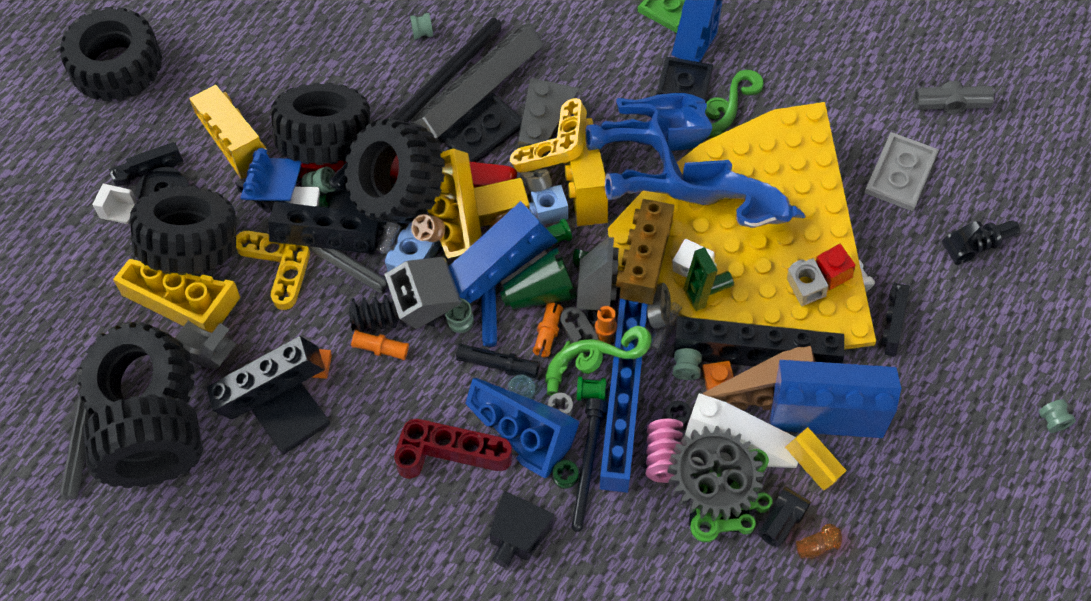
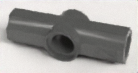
M950 81L941 87H916L913 102L917 110L944 109L947 114H959L965 109L992 108L994 90L990 86L963 87L959 81Z

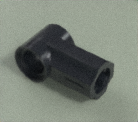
M785 486L776 499L772 512L758 531V535L771 546L779 548L795 523L798 524L811 501Z

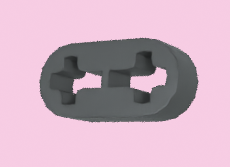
M545 168L520 173L524 186L532 192L542 191L552 186L549 171Z
M665 283L657 284L653 304H648L647 307L649 322L654 329L669 325L671 297Z
M570 307L562 312L560 325L571 343L580 341L581 334H583L586 340H598L597 333L580 309ZM568 317L577 319L578 328L572 322L568 323Z

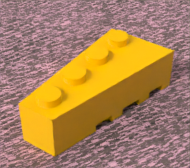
M214 85L189 99L194 113L238 176L244 179L247 177V170L252 163L254 151L258 148H266L256 132L243 118L239 109L232 105L226 92L222 93L217 85Z
M592 118L586 119L585 129L587 125H593ZM577 126L570 128L567 132L574 130ZM584 134L581 155L572 161L563 163L567 164L565 165L566 181H570L568 183L569 196L573 198L577 226L608 223V199L605 193L606 176L600 150H588Z
M450 149L440 154L445 163V167H442V174H445L444 182H441L440 185L442 191L440 196L435 198V205L432 209H427L429 215L443 220L445 233L440 242L447 259L456 260L482 235L468 153L457 149Z
M129 259L113 279L122 296L182 326L189 320L199 328L211 333L220 323H223L241 298L234 281H218L207 275H201L200 277L187 273L186 275H178V273L166 274L162 270H152L148 265L145 266L140 261Z

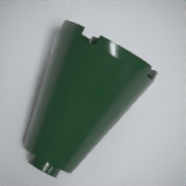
M558 248L551 250L503 284L504 290L500 291V295L505 306L511 305L514 310L577 298L576 291L570 292V290L574 289L573 283L563 258L557 259L555 256L559 254Z

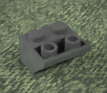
M608 237L580 259L577 309L600 310L603 306L610 307V300L616 301L619 248L613 247L614 237Z
M444 257L409 260L384 274L399 319L415 329L422 327L462 303Z

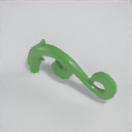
M752 70L739 71L731 82L729 102L718 97L707 101L705 114L709 118L719 119V111L724 112V116L719 121L711 124L712 130L708 138L722 134L734 121L738 110V83L740 81L748 80L752 83L750 87L741 88V92L744 95H756L762 91L764 82L760 74Z
M643 326L630 328L621 339V344L625 348L628 347L631 341L638 339V345L630 351L621 350L611 344L595 339L580 340L571 344L570 341H567L562 350L551 360L547 368L545 382L548 384L547 394L552 396L558 393V385L561 384L563 372L567 369L568 363L576 356H578L576 367L586 374L594 372L599 368L602 363L603 353L622 359H637L642 357L650 348L652 342L650 332ZM584 352H590L589 356L587 357Z

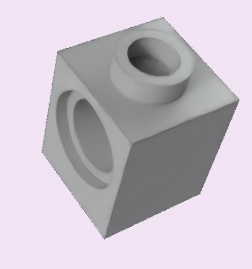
M814 258L807 261L804 259L796 261L788 268L787 280L801 307L826 297L828 284ZM809 277L813 282L803 283L800 281V278Z

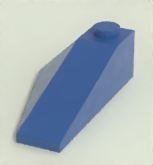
M478 378L472 379L465 402L485 426H493L502 438L510 442L511 447L519 454L516 459L522 466L543 478H547L551 474L554 466L562 460L572 447L580 422L558 409Z

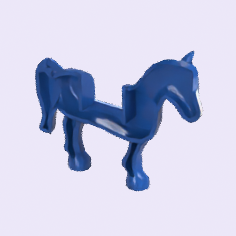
M686 93L660 94L638 100L618 98L616 99V104L620 114H640L649 116L652 119L647 122L635 119L621 122L604 121L601 125L593 124L586 126L585 140L588 150L601 149L608 143L629 141L653 146L659 152L663 162V172L657 175L641 173L633 169H626L622 174L607 173L605 177V193L608 200L618 199L624 193L632 194L639 191L667 194L674 199L700 205L714 204L722 199H744L745 202L736 209L737 222L740 226L756 228L766 224H783L789 222L792 217L805 218V214L798 207L790 205L788 197L777 188L768 183L733 172L732 163L729 160L687 162L684 165L683 174L681 173L671 151L687 150L698 146L709 137L712 130V125L705 115L707 104H705V100Z

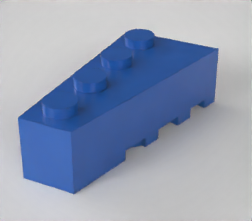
M521 201L449 266L460 298L465 299L469 304L558 241Z

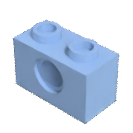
M412 222L409 223L406 230L403 229L400 232L394 250H390L386 256L385 264L387 271L389 272L409 260L434 258L441 246L440 240L433 243L417 240L412 234Z

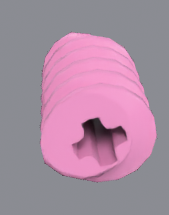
M660 419L651 422L647 426L648 446L646 454L648 457L646 458V465L648 467L646 468V476L652 481L668 483L670 477L674 476L668 473L667 469L669 465H673L669 458L671 454H676L674 451L676 444L682 445L681 442H678V440L683 438V433L677 431L683 428V423L679 420Z

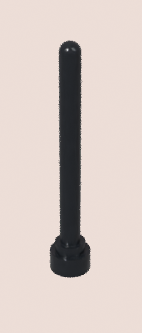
M597 398L588 399L585 407L589 423L571 525L575 532L583 529L599 426L608 412V402Z

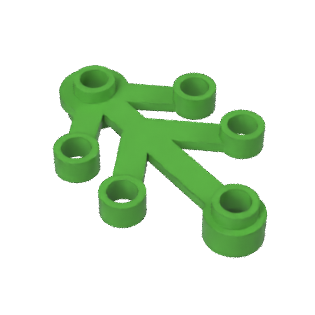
M760 449L750 450L749 452L758 451L757 456L753 460L763 463L761 468L756 470L763 473L769 463L767 454ZM736 481L730 485L733 489H740ZM698 485L702 487V493L706 494L708 487L706 485ZM767 493L757 494L758 498L755 502L749 501L751 504L749 509H756L761 513L769 511L772 505V498ZM764 499L767 501L768 505L761 506L758 503V500ZM697 508V515L692 519L690 530L698 541L711 542L717 538L719 532L739 531L742 534H750L755 528L756 521L749 514L741 515L739 519L720 520L722 517L721 513H719L715 521H712L711 513L708 512L702 519L700 518V509ZM746 520L750 522L751 527L745 528L741 525V522ZM707 525L709 526L710 531L703 532L701 531L700 526Z

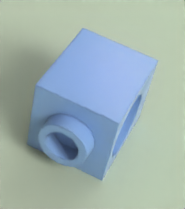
M561 185L549 187L542 191L531 192L529 210L543 225L559 222L563 218L565 220L568 219V203Z

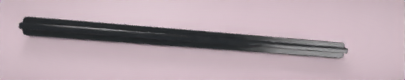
M491 18L391 119L409 122L501 29V21ZM348 162L329 180L330 186L337 191L342 190L346 183H348L347 177H345V169H347Z

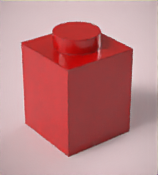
M841 243L816 256V263L828 284L829 291L853 278L856 264Z

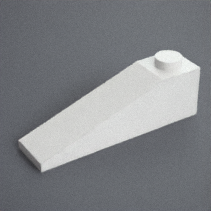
M698 394L685 436L691 439V433L694 429L701 435L704 426H707L710 433H713L715 427L719 426L720 434H724L730 428V437L734 438L740 433L742 434L740 443L751 442L747 449L748 451L760 449L767 454L769 458L767 467H797L798 462L785 448L796 437L724 401ZM720 453L723 460L732 461L728 453ZM698 457L691 458L694 461L704 464V462Z

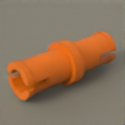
M548 303L546 305L543 320L537 327L538 336L533 347V353L537 356L542 347L541 357H548L550 355L553 340L559 333L558 323L563 312V307L559 304L554 313L555 303Z
M603 306L600 308L601 311L598 310L597 312L598 319L595 323V331L598 334V340L611 344V342H614V335L617 331V323L614 320L615 311L612 307Z
M355 330L351 342L353 348L372 351L377 356L384 354L402 360L406 359L409 349V343L387 339L386 335L379 334V336L359 332L358 330Z

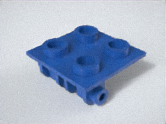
M258 148L253 153V160L249 165L247 179L243 184L240 199L291 201L302 165L301 161H293L288 158H269L266 149Z

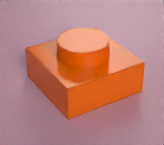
M730 361L702 365L707 391L734 377Z

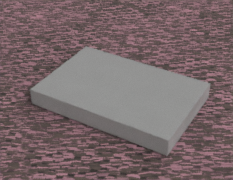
M890 132L864 193L914 211L939 149Z

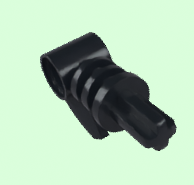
M1014 220L997 226L992 222L983 226L980 221H974L948 234L942 240V244L954 264L960 265L962 261L963 263L969 262L976 254L982 251L1000 247L1002 240L1018 235L1020 228L1018 222Z

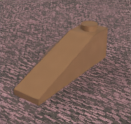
M811 346L796 347L782 352L704 392L703 395L724 401L742 411L746 410L748 405H756L762 407L763 410H772L779 360L816 362Z

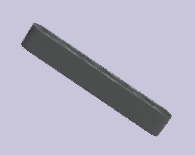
M529 22L517 28L416 114L410 123L421 125L428 132H431L435 138L439 137L543 46V42L533 25Z

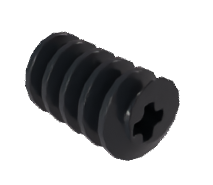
M384 295L382 303H379L377 297L373 296L371 304H368L366 298L362 297L360 305H357L355 299L351 298L349 313L352 332L355 325L360 332H363L366 323L371 331L375 330L377 322L381 329L386 328L387 321H389L392 328L397 327L398 320L400 319L394 301L390 302L387 295ZM400 320L402 326L407 327V323Z

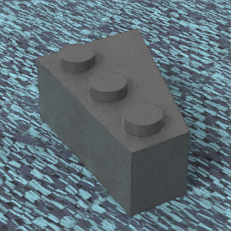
M530 78L516 150L524 146L554 139L559 128L561 107L566 101L577 98L579 88Z

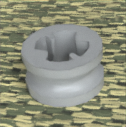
M565 393L552 395L548 400V406L555 408V403L561 405L564 402L566 410L559 409V411L571 416L573 411L571 397Z

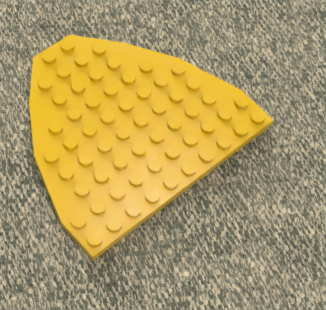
M825 102L769 111L699 144L677 162L683 174L684 165L687 162L729 160L732 163L733 172L768 183L777 188L788 197L790 205L798 207L805 214V218L792 217L789 222L783 224H766L756 228L740 226L737 222L736 209L745 202L744 199H722L714 204L700 205L674 199L667 194L642 191L608 227L609 237H614L613 247L619 248L618 272L619 270L624 271L625 266L622 265L624 250H630L631 245H627L630 229H635L636 227L633 224L635 209L641 208L643 199L675 205L673 222L658 279V284L665 283L669 289L671 297L670 313L673 315L844 334V350L874 346L876 344ZM685 239L713 251L714 263L717 264L716 268L718 269L716 275L729 271L734 280V286L710 295L706 307L695 311L683 289L686 277L673 272L672 260ZM841 243L856 264L853 278L830 291L827 290L826 297L801 307L787 280L788 268L796 261L802 259L807 261L814 258L816 261V256ZM809 277L800 278V281L803 283L813 282Z

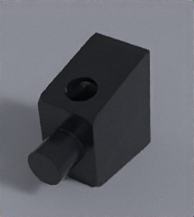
M504 491L489 535L490 543L498 547L492 560L504 568L509 567L514 555L528 560L553 528L555 514Z

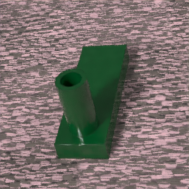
M705 247L694 251L683 288L695 311L706 307L710 295L734 286V280L729 271L716 275L718 269Z

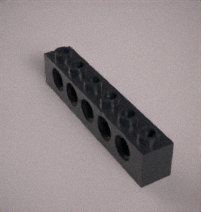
M678 316L673 358L675 351L688 348L700 352L702 355L701 361H730V364L756 366L782 352L796 347L811 346L816 362L842 364L844 360V334Z

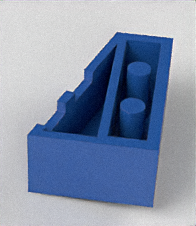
M685 0L672 56L690 61H701L718 33L723 0Z

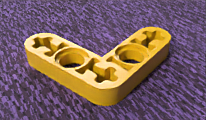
M573 98L562 105L557 138L518 148L511 154L510 162L517 172H529L572 161L581 155L587 115L586 108L581 100ZM577 126L574 130L567 132L570 128ZM551 151L548 155L541 157L544 153Z
M243 231L236 235V250L241 256L280 262L271 290V298L274 306L280 310L292 308L297 301L310 258L309 246L269 242V234ZM247 240H251L252 244H248L247 247H243L242 244H246ZM275 243L279 245L278 250L273 253L265 251L269 244ZM298 248H301L302 251L298 252L296 258L297 262H295L293 251H297ZM290 269L298 271L295 278L287 279L284 277L285 272ZM284 286H287L289 297H285L283 301H280L279 296L284 295Z

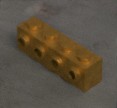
M643 199L641 208L635 209L633 224L636 227L635 229H630L627 245H631L630 250L625 249L622 258V265L625 266L624 271L619 270L616 287H621L620 299L653 304L673 222L674 204Z

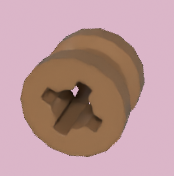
M421 214L413 220L411 230L417 240L433 243L441 240L444 236L445 224L439 217Z

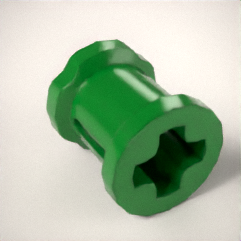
M564 218L560 219L559 223L546 227L558 240L556 243L572 240L571 229Z
M578 376L577 400L597 398L605 401L606 378L590 380Z

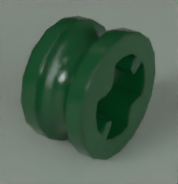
M562 460L554 466L553 481L558 487L569 489L577 483L579 473L575 463L569 460ZM564 469H569L570 474L573 473L574 475H570L567 480H563L562 475L558 476V473H563Z

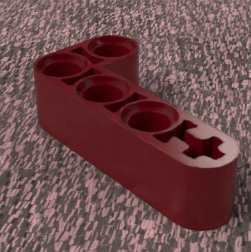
M412 419L405 423L394 455L398 473L407 479H412L420 474L426 455L493 471H504L512 463V447L505 438L422 419ZM415 433L423 434L419 439L410 438ZM442 439L450 440V443L444 446L437 444ZM470 445H475L478 447V449L473 452H468L465 450V448ZM408 458L415 460L411 465L402 464Z

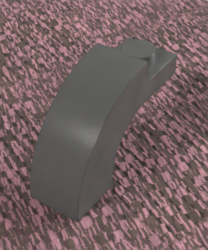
M188 320L175 337L183 344V348L188 350L191 362L210 369L219 368L236 346L235 342L227 338L230 329L221 323L211 333L199 328Z

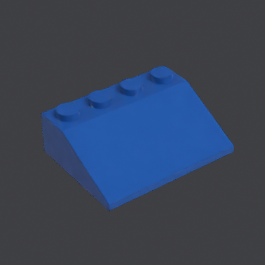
M779 360L769 424L784 432L801 433L809 427L814 434L883 438L897 411L901 393L897 367Z

